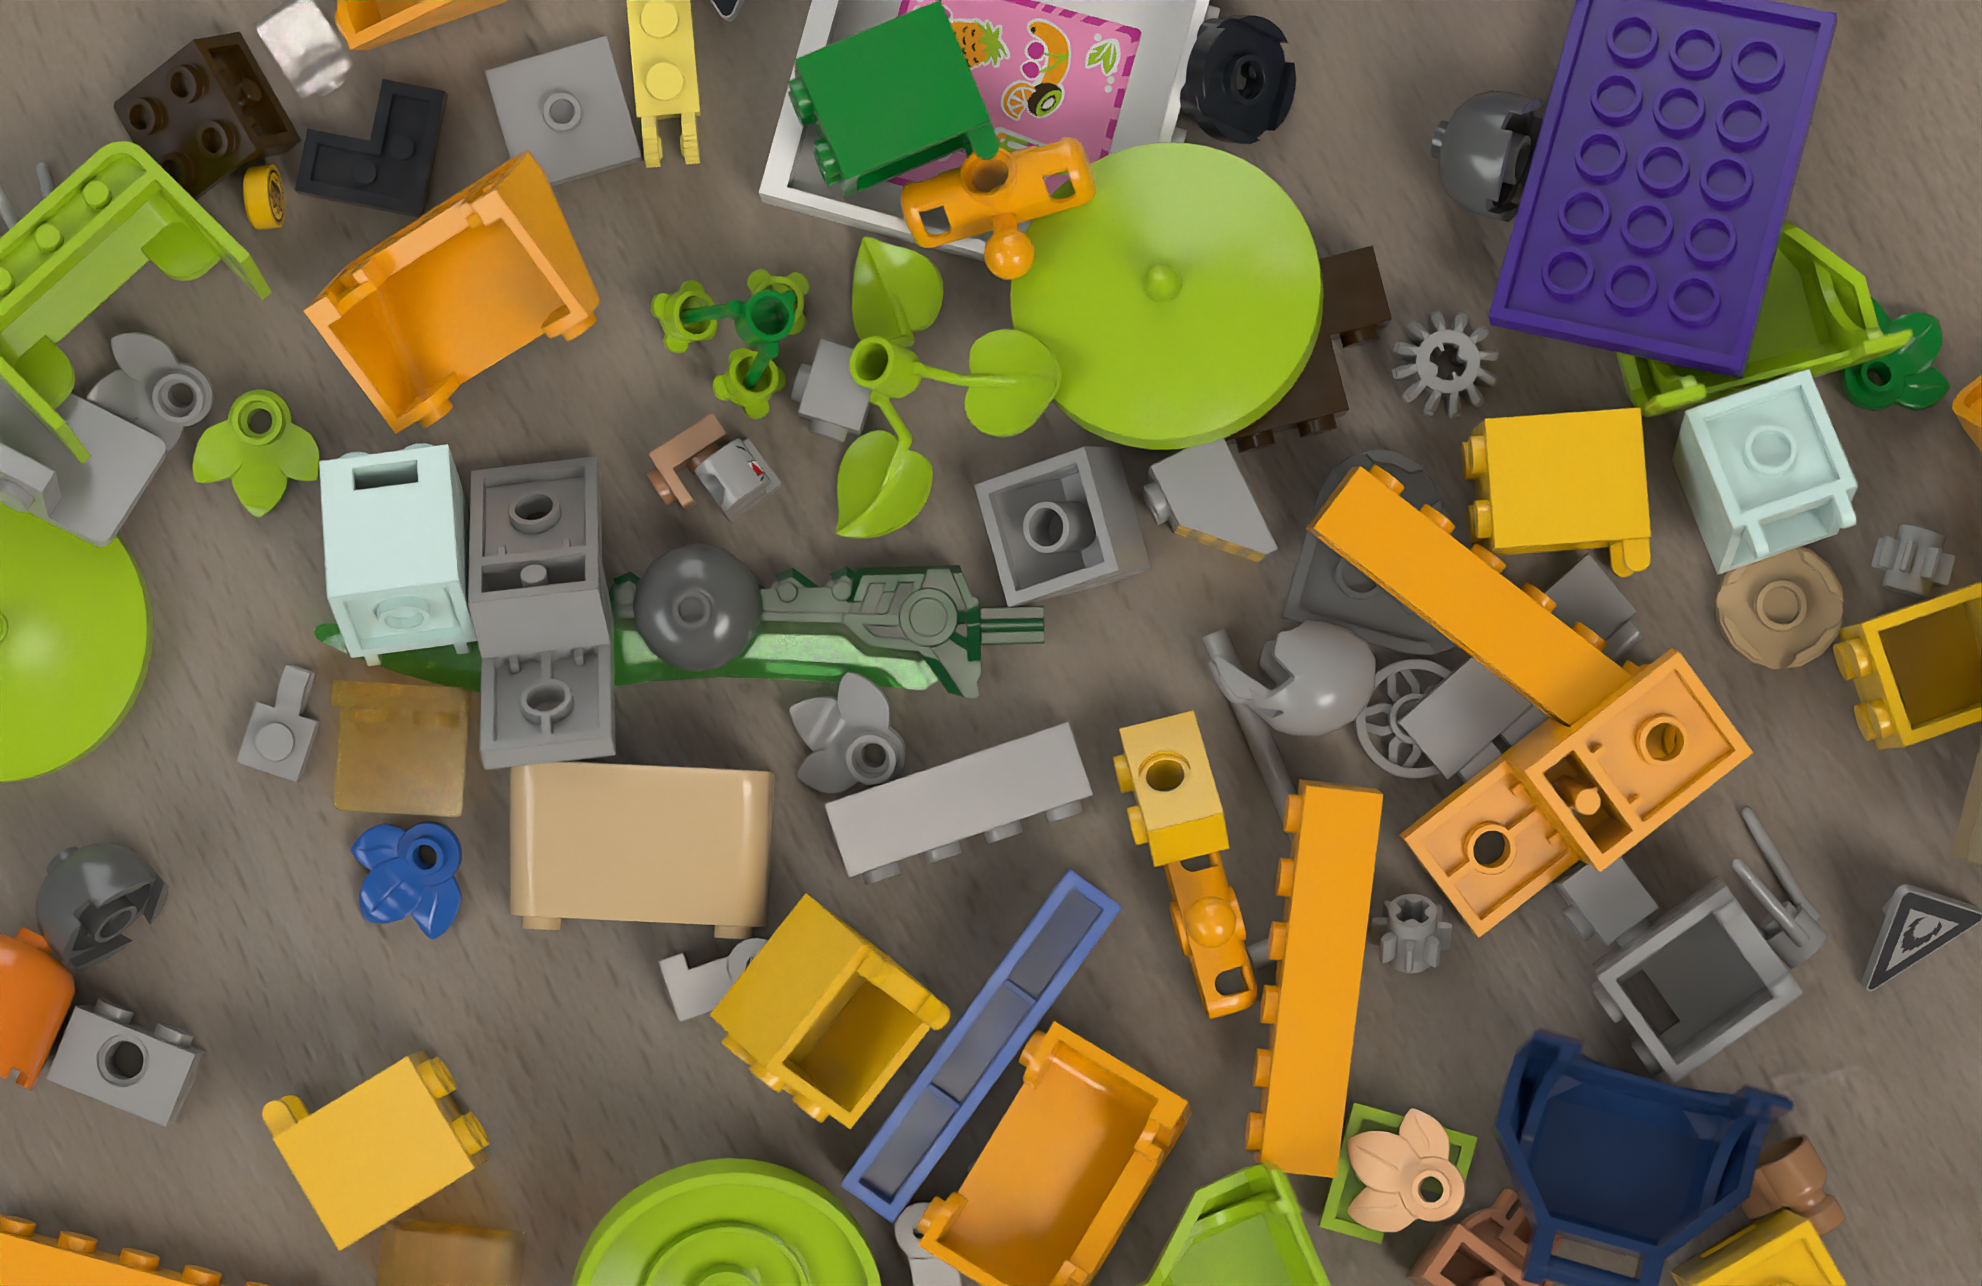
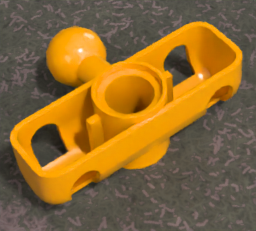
M1062 137L1061 141L1040 147L1034 145L1010 153L1005 149L999 148L997 155L990 160H981L973 152L961 167L940 172L936 177L918 182L913 180L907 183L901 190L900 202L908 229L916 244L920 247H937L993 231V235L985 244L984 260L987 268L995 276L1004 280L1018 279L1030 270L1035 258L1034 245L1025 233L1019 231L1018 224L1088 203L1096 193V186L1091 162L1082 143L1073 137ZM1068 170L1075 192L1070 197L1064 199L1052 198L1049 195L1043 177ZM1002 185L1000 188L990 191L992 188ZM944 206L951 225L950 229L942 234L928 233L923 225L920 212Z
M1219 851L1208 854L1211 867L1201 870L1187 871L1182 867L1180 861L1163 865L1173 901L1169 902V909L1176 937L1184 958L1189 957L1206 1018L1209 1020L1248 1009L1254 1005L1258 997V988L1245 945L1246 932L1234 890L1228 884ZM1239 967L1245 990L1227 995H1221L1217 992L1215 980L1219 973Z

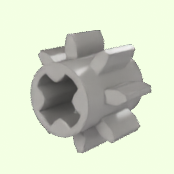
M1900 524L1895 538L1884 536V539L1879 538L1871 567L1886 571L1882 587L1902 595L1929 599L1932 585L1943 588V585L1949 586L1957 557L1942 553L1946 537L1924 528Z
M1405 894L1395 898L1392 902L1384 901L1383 916L1372 918L1370 943L1380 946L1379 961L1381 963L1387 962L1393 969L1399 972L1410 974L1422 972L1430 966L1435 968L1439 966L1440 950L1450 949L1452 924L1442 922L1443 906L1440 904L1435 905L1430 899L1418 894Z

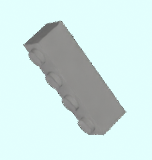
M1069 722L824 805L848 877L862 873L865 884L868 885L901 874L899 860L923 853L927 865L963 853L959 840L983 832L987 844L1022 833L1021 819L1044 812L1049 824L1084 812L1080 799L1092 796L1093 793Z

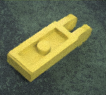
M626 0L636 115L638 121H641L646 168L661 167L663 147L658 132V120L681 118V154L685 158L686 164L700 163L697 116H701L692 2L691 0Z

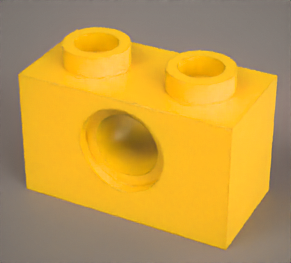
M1194 710L1120 728L1119 732L1124 754L1113 756V764L1121 794L1133 791L1137 803L1136 806L1126 808L1135 845L1148 843L1154 867L1229 849L1224 812ZM1174 788V790L1161 792L1165 789Z

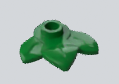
M1871 297L1878 326L1884 336L1910 329L1913 336L1906 345L1884 357L1842 369L1841 388L1844 396L1855 407L1870 411L1886 409L1893 403L1913 411L1932 407L1945 396L1951 387L1947 379L1937 369L1930 366L1938 356L1943 342L1939 320L1933 315L1915 312L1901 315L1892 321L1882 306ZM1867 369H1871L1879 375L1883 383L1882 386L1875 385L1869 380Z

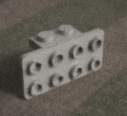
M0 380V501L16 511L29 512L94 546L105 547L109 545L167 455L165 442L161 438L71 393L54 411L68 424L91 454V457L84 464H81Z

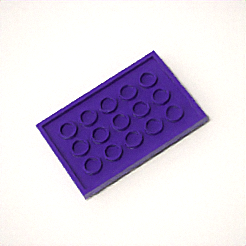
M1576 0L1489 312L1490 325L1743 379L1836 30L1837 13L1770 0Z

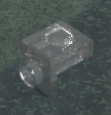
M288 0L253 23L255 30L279 63L301 99L313 92L316 97H321L335 90L348 78L345 71L355 64L347 49L313 0Z

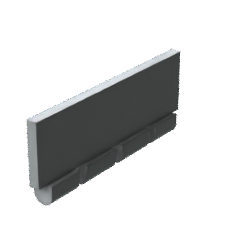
M1584 554L1543 591L1544 594L1557 604L1552 614L1570 628L1578 621L1598 634L1607 643L1602 653L1615 663L1643 639L1641 633L1628 620L1637 612L1636 609L1589 554ZM1469 656L1396 722L1429 761L1441 772L1445 779L1448 780L1456 773L1466 783L1502 755L1491 742L1496 736L1499 735L1505 744L1511 748L1548 719L1549 716Z

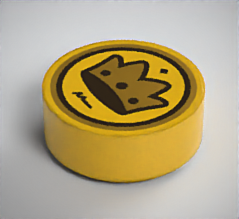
M274 164L249 167L244 175L243 196L250 224L257 230L281 228L285 219V197L281 176L277 167Z

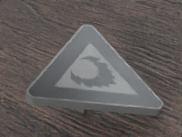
M1901 885L1882 907L1886 917L1861 980L1862 985L1867 991L1877 989L1982 921V911L1975 905L1912 885Z

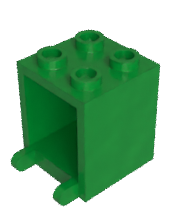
M941 0L927 4L795 59V79L788 81L790 88L788 92L789 98L802 128L813 124L819 139L813 141L815 147L813 154L827 187L838 183L844 198L964 149L967 158L974 152L981 160H990L998 153L999 141L991 124V118Z

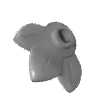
M140 332L117 334L111 339V347L114 357L121 368L102 378L90 391L86 401L161 438L165 442L168 452L177 444L184 426L196 424L208 414L214 401L213 385L206 373L199 367L179 362L164 340L154 335ZM176 383L188 385L193 392L192 402L181 403L177 401L172 393L173 385Z
M851 671L846 672L839 685L838 698L833 696H814L798 701L790 707L789 712L798 734L813 751L805 759L797 774V778L811 788L820 792L835 794L849 789L858 782L868 786H879L893 781L903 770L907 751L900 734L890 727L891 707L889 700L872 680L862 674ZM876 743L882 746L886 752V760L882 762L871 760L866 754V745Z

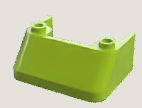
M127 141L113 142L99 149L0 238V380L81 464H84L91 457V454L68 424L54 411L68 398L75 384L74 367L56 344L149 261L164 275L173 280L190 281L201 277L217 262L222 260L262 301L272 291L251 255L144 149Z

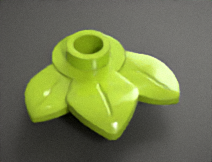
M256 389L242 394L235 400L230 408L228 420L215 424L203 432L197 443L192 469L194 481L197 483H214L231 478L232 486L241 503L253 516L259 518L273 510L281 501L287 490L289 478L305 482L318 480L320 472L319 461H321L319 447L312 434L293 423L291 410L285 400L274 392ZM261 410L268 411L272 417L270 429L262 434L255 433L250 423L252 416Z

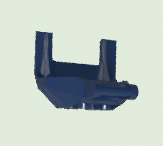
M1540 1028L1534 1031L1515 1052L1504 1080L1492 1129L1532 1228L1522 1267L1521 1280L1540 1286L1543 1280L1565 1286H1659L1666 1258L1750 1197L1761 1146L1769 1125L1792 1111L1794 1103L1788 1096L1744 1085L1733 1094L1680 1088L1612 1069L1580 1054L1583 1045L1582 1039ZM1555 1235L1614 1253L1639 1258L1635 1277L1551 1255Z

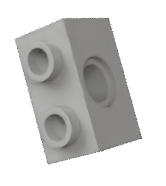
M98 998L95 1007L89 1004L76 1006L46 1079L164 1127L178 1123L206 1054V1051L191 1046L194 1035L161 1022L157 1023L155 1030H151L131 1022L134 1015L133 1010ZM124 1041L137 1045L143 1054L142 1069L135 1077H129L121 1073L115 1063L116 1050Z

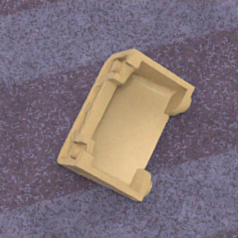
M559 761L511 767L510 915L522 916V928L560 930L561 918L715 925L714 937L753 938V927H767L775 773L749 770Z

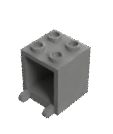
M1718 876L1652 921L1651 926L1635 940L1623 947L1618 945L1592 963L1598 980L1590 984V986L1594 990L1593 993L1615 1024L1624 1017L1628 1019L1636 1030L1628 1038L1639 1058L1653 1076L1664 1070L1673 1083H1676L1803 994L1793 977ZM1642 969L1679 1019L1660 1034L1656 1032L1622 985L1623 982Z

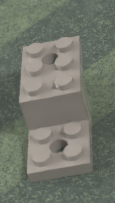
M597 456L471 471L468 605L482 658L480 754L484 769L615 755L614 616L602 565L601 472ZM532 513H548L540 519L526 520L527 516ZM545 702H561V705L553 710L537 711L539 705Z

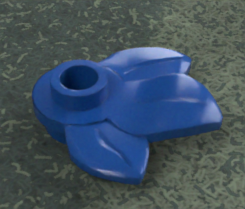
M435 821L420 822L410 829L385 823L369 828L356 840L350 849L351 853L363 866L371 870L364 880L359 894L362 917L366 921L386 924L402 920L411 914L420 929L430 939H436L452 925L462 903V893L454 876L462 861V848L458 837L449 827ZM421 845H429L436 851V864H427L420 858L419 848Z

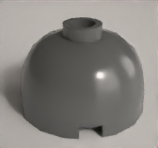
M1487 91L1475 94L1455 110L1449 122L1442 120L1438 124L1432 140L1431 154L1432 157L1439 159V175L1448 196L1460 207L1478 215L1509 222L1517 215L1520 204L1513 203L1511 200L1516 193L1519 182L1525 187L1543 122L1542 118L1533 116V110L1544 107L1542 100L1512 92Z
M702 543L672 548L652 561L637 583L633 603L637 632L650 652L671 667L694 672L723 667L741 655L758 632L763 609L758 582L745 564L724 548Z
M117 843L91 844L80 849L70 847L56 855L47 867L48 875L42 882L36 899L35 912L38 929L50 948L66 966L70 961L76 969H85L105 961L128 946L133 940L121 933L142 914H144L150 925L159 915L167 901L169 886L149 863L133 849Z

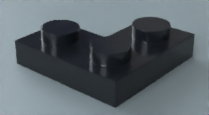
M382 79L370 141L307 129L295 191L300 195L417 218L420 217L425 211L448 94L443 90Z

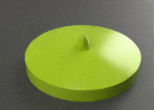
M1171 142L1145 144L1118 151L1091 163L1096 186V193L1093 198L1081 206L1032 219L1025 234L1032 241L1035 248L1034 264L1020 278L1011 279L1010 301L1014 330L1027 333L1043 342L1055 354L1062 371L1060 388L1052 402L1072 421L1086 430L1113 442L1144 449L1171 450L1200 446L1223 439L1246 428L1272 409L1292 388L1303 372L1319 334L1323 313V279L1316 246L1301 212L1289 195L1259 168L1228 152L1208 146ZM1069 178L1057 188L1051 197L1055 199L1070 197L1075 192L1071 179Z
M1 501L0 783L35 779L60 771L93 752L109 738L127 716L142 689L151 659L154 629L150 594L143 572L133 552L119 533H117L109 545L97 547L29 512L16 511Z
M724 1158L690 1163L668 1170L644 1182L618 1201L602 1218L585 1244L575 1268L572 1286H881V1281L870 1243L861 1226L844 1204L826 1188L803 1174L770 1162Z

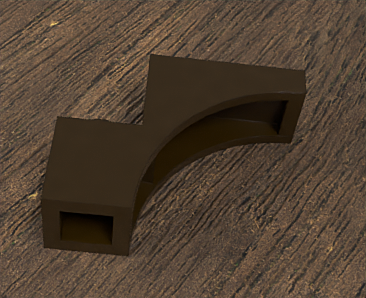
M1373 245L1319 259L1323 279V313L1319 334L1312 354L1292 388L1272 409L1246 428L1224 438L1227 445L1236 443L1238 453L1251 452L1276 444L1274 433L1298 428L1300 438L1337 429L1335 418L1344 416L1348 412L1349 407L1332 341L1341 339L1344 349L1374 342L1380 339L1378 329L1386 327L1392 320Z

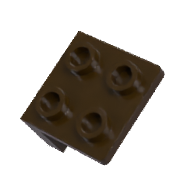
M240 32L193 39L114 103V110L132 142L144 149L195 201L247 161L285 154L302 141Z

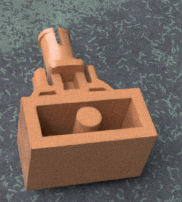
M1505 1188L1492 1207L1470 1214L1459 1224L1441 1225L1405 1278L1415 1286H1540L1521 1280L1522 1267L1532 1228L1518 1194L1511 1189ZM1555 1235L1551 1255L1556 1256L1555 1252L1564 1240L1561 1236ZM1543 1280L1541 1286H1552L1554 1282Z

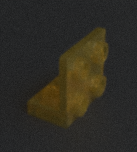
M333 680L331 706L341 708L334 798L335 808L346 811L460 817L463 814L471 690L457 687Z

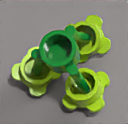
M758 269L753 271L746 281V285L751 291V297L743 302L733 299L725 304L718 305L714 304L711 297L705 293L704 287L695 280L684 281L680 289L670 295L660 293L654 296L651 302V313L660 320L665 333L663 339L664 346L672 353L685 352L689 343L693 341L712 339L717 332V319L730 318L734 320L738 336L748 345L757 347L758 352L743 347L734 349L729 355L730 365L723 375L716 376L713 380L712 391L719 400H730L742 407L744 414L748 418L761 419L765 417L770 409L768 401L774 392L781 391L786 384L784 372L771 360L779 354L777 341L787 335L800 333L806 326L807 320L802 311L804 308V295L809 291L807 278L798 272L790 273L787 277L772 276L767 270Z

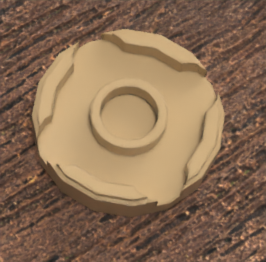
M1798 547L1725 572L1720 579L1714 603L1717 626L1729 648L1748 663L1775 670L1800 667L1823 655L1838 636L1842 623V603H1844L1842 586L1831 566L1811 549Z

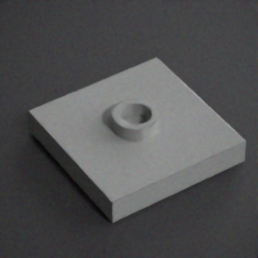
M607 36L485 71L510 159L525 150H529L545 171L551 187L643 160Z

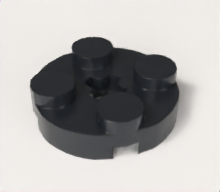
M1230 15L1221 19L1211 18L1205 20L1200 25L1197 32V40L1189 56L1186 83L1180 92V104L1183 112L1187 116L1195 118L1200 128L1210 137L1226 143L1252 144L1260 141L1257 138L1266 130L1275 131L1284 122L1295 95L1296 70L1294 62L1285 61L1284 50L1280 43H1288L1281 29L1272 21L1255 15ZM1240 67V74L1246 78L1244 89H1237L1236 76Z

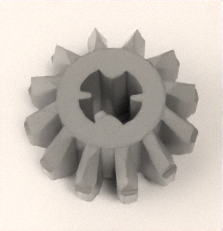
M1432 311L1428 319L1430 334L1421 324L1412 321L1406 327V332L1415 345L1397 342L1393 346L1392 353L1400 359L1409 361L1410 364L1394 368L1390 373L1391 379L1393 381H1403L1412 378L1414 384L1402 394L1401 399L1404 403L1409 404L1420 393L1426 395L1427 399L1422 409L1423 416L1432 417L1438 409L1440 400H1444L1448 417L1456 419L1461 415L1460 396L1474 409H1477L1484 403L1481 392L1474 384L1489 388L1497 384L1498 377L1494 373L1480 368V365L1491 364L1499 359V351L1492 348L1478 351L1476 345L1486 338L1489 331L1485 326H1481L1469 337L1465 335L1463 330L1467 324L1468 317L1465 313L1458 312L1451 323L1450 329H1446L1441 311ZM1444 350L1453 353L1452 364L1460 368L1459 376L1456 372H1452L1446 380L1437 377L1438 366L1429 362L1430 354L1437 358Z

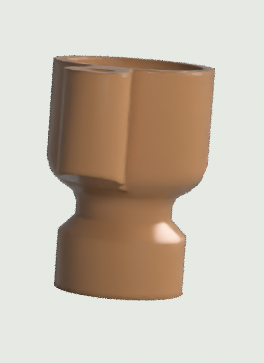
M1799 1134L1788 1137L1773 1144L1759 1154L1750 1197L1740 1204L1749 1219L1770 1214L1787 1206L1791 1212L1809 1219L1816 1233L1821 1237L1838 1227L1846 1217L1835 1196L1826 1194L1823 1190V1185L1827 1178L1826 1168L1807 1135Z

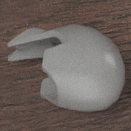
M1304 620L1295 629L1280 632L1277 634L1276 640L1268 641L1263 645L1258 666L1277 685L1273 690L1267 689L1220 655H1216L1215 661L1211 659L1208 663L1215 681L1229 701L1246 704L1272 728L1293 736H1320L1340 730L1355 720L1367 706L1375 688L1376 659L1367 641L1348 628L1327 622Z

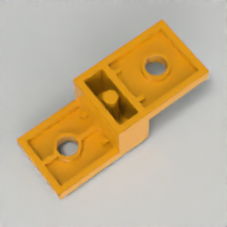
M1671 648L1571 727H1567L1550 717L1400 833L1399 837L1469 930L1476 937L1480 938L1578 860H1581L1598 872L1603 871L1753 752L1681 653ZM1670 723L1676 731V744L1673 750L1666 756L1654 758L1646 748L1647 735L1657 724ZM1487 831L1500 832L1505 844L1501 857L1490 864L1478 863L1474 857L1473 850L1476 839Z

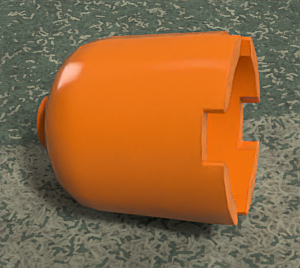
M20 927L15 938L0 933V1077L7 1079L11 1069H17L21 1072L15 1083L33 1091L71 1009L76 989L74 977L69 968L56 957L50 955L53 950L47 944L44 937Z

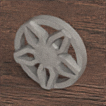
M1408 659L1392 663L1375 673V688L1386 679L1387 696L1391 699L1393 705L1382 702L1369 707L1366 706L1354 720V726L1361 748L1375 765L1387 773L1398 777L1418 779L1434 776L1441 772L1434 765L1425 768H1412L1422 754V751L1396 721L1439 683L1428 686L1424 694H1420V683L1410 670L1427 671L1442 679L1446 678L1451 671L1432 661ZM1397 672L1402 675L1409 685L1410 694L1400 697L1397 693ZM1380 712L1388 714V726L1381 727L1365 722V717ZM1368 733L1382 737L1393 733L1394 737L1388 743V760L1375 749ZM1401 741L1411 744V753L1403 765L1398 766V745Z

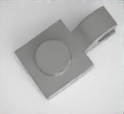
M295 665L285 666L278 686L275 706L262 701H256L236 761L237 763L294 782H301L321 722L303 715L316 679V672Z

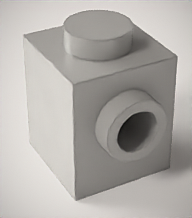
M821 339L813 365L810 366L802 363L799 368L791 400L801 402L798 414L801 419L810 421L808 432L829 440L844 443L847 433L859 437L862 435L871 406L869 395L872 390L857 384L851 376L849 362L854 349Z
M1619 857L1601 872L1579 861L1552 882L1569 904L1567 908L1561 911L1564 918L1584 942L1593 936L1598 944L1608 946L1616 941L1620 947H1623L1635 940L1651 926L1646 917L1659 908L1622 857Z

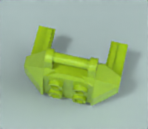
M1785 220L1743 379L1616 352L1627 395L1635 408H1641V415L1651 418L1686 411L1807 369L1810 370L1812 378L1884 357L1906 345L1913 335L1910 329L1884 336L1878 326L1865 276L1802 229Z
M1265 1161L1241 1168L1195 1189L1147 1279L1133 1286H1331L1307 1232L1300 1214L1302 1210L1285 1172L1277 1164Z

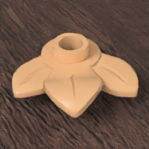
M1411 1108L1401 1123L1399 1135L1382 1131H1368L1352 1136L1347 1141L1351 1165L1359 1179L1367 1185L1352 1201L1347 1210L1350 1217L1357 1223L1381 1232H1398L1409 1226L1416 1219L1427 1222L1447 1220L1461 1208L1466 1195L1465 1180L1460 1170L1449 1161L1450 1146L1446 1130L1439 1121L1429 1114ZM1429 1177L1439 1179L1443 1185V1194L1436 1202L1427 1201L1421 1193V1185Z

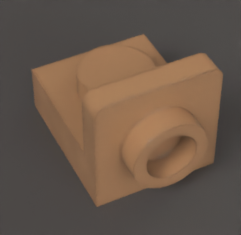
M713 412L648 454L656 468L646 475L667 506L678 500L687 512L697 505L677 473L688 467L692 475L696 474L694 470L707 458L720 450L721 444L730 439Z

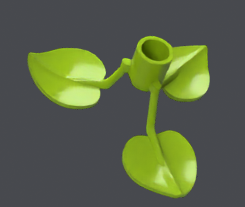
M863 237L854 269L852 318L855 331L861 341L856 345L851 354L849 368L851 376L857 384L872 390L869 395V401L880 407L897 433L898 438L887 431H871L858 437L844 454L837 480L838 521L836 534L854 539L879 537L900 529L919 514L931 491L933 478L931 462L926 456L909 450L913 441L912 434L890 402V397L901 398L913 392L918 387L921 378H929L958 386H968L964 404L966 415L970 422L983 433L994 437H1008L1023 432L1036 422L1058 392L1062 378L1060 364L1055 354L1047 345L1027 333L1012 329L989 332L974 342L969 353L971 374H960L920 363L917 355L907 347H911L914 344L913 332L922 331L931 326L940 312L944 294L941 274L936 265L919 252L891 245L871 237Z

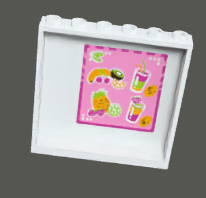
M812 0L796 58L937 0ZM941 0L991 118V124L999 141V148L1005 149L1010 153L1034 145L1040 147L1061 141L1062 137H1073L1082 143L1090 162L1093 163L1107 155L1145 144L1184 143L1187 130L1175 127L1181 107L1180 92L1186 83L1187 64L1191 50L1197 40V32L1200 25L1205 20L1211 18L1218 19L1221 8L1208 5L1210 0ZM795 63L790 80L795 79ZM788 85L759 189L761 201L916 244L903 216L900 202L902 188L913 180L916 182L936 177L940 172L961 167L967 159L964 149L844 198L839 184L827 187L813 154L815 150L813 141L819 139L813 124L802 128L788 95L790 91ZM1068 170L1043 177L1049 195L1051 196L1057 188L1070 178ZM998 185L992 188L990 191H994L1000 188L1002 185ZM944 206L920 212L923 225L928 233L942 234L950 229L951 225ZM1032 220L1019 223V231L1026 233ZM993 231L932 248L985 263V244L993 235Z

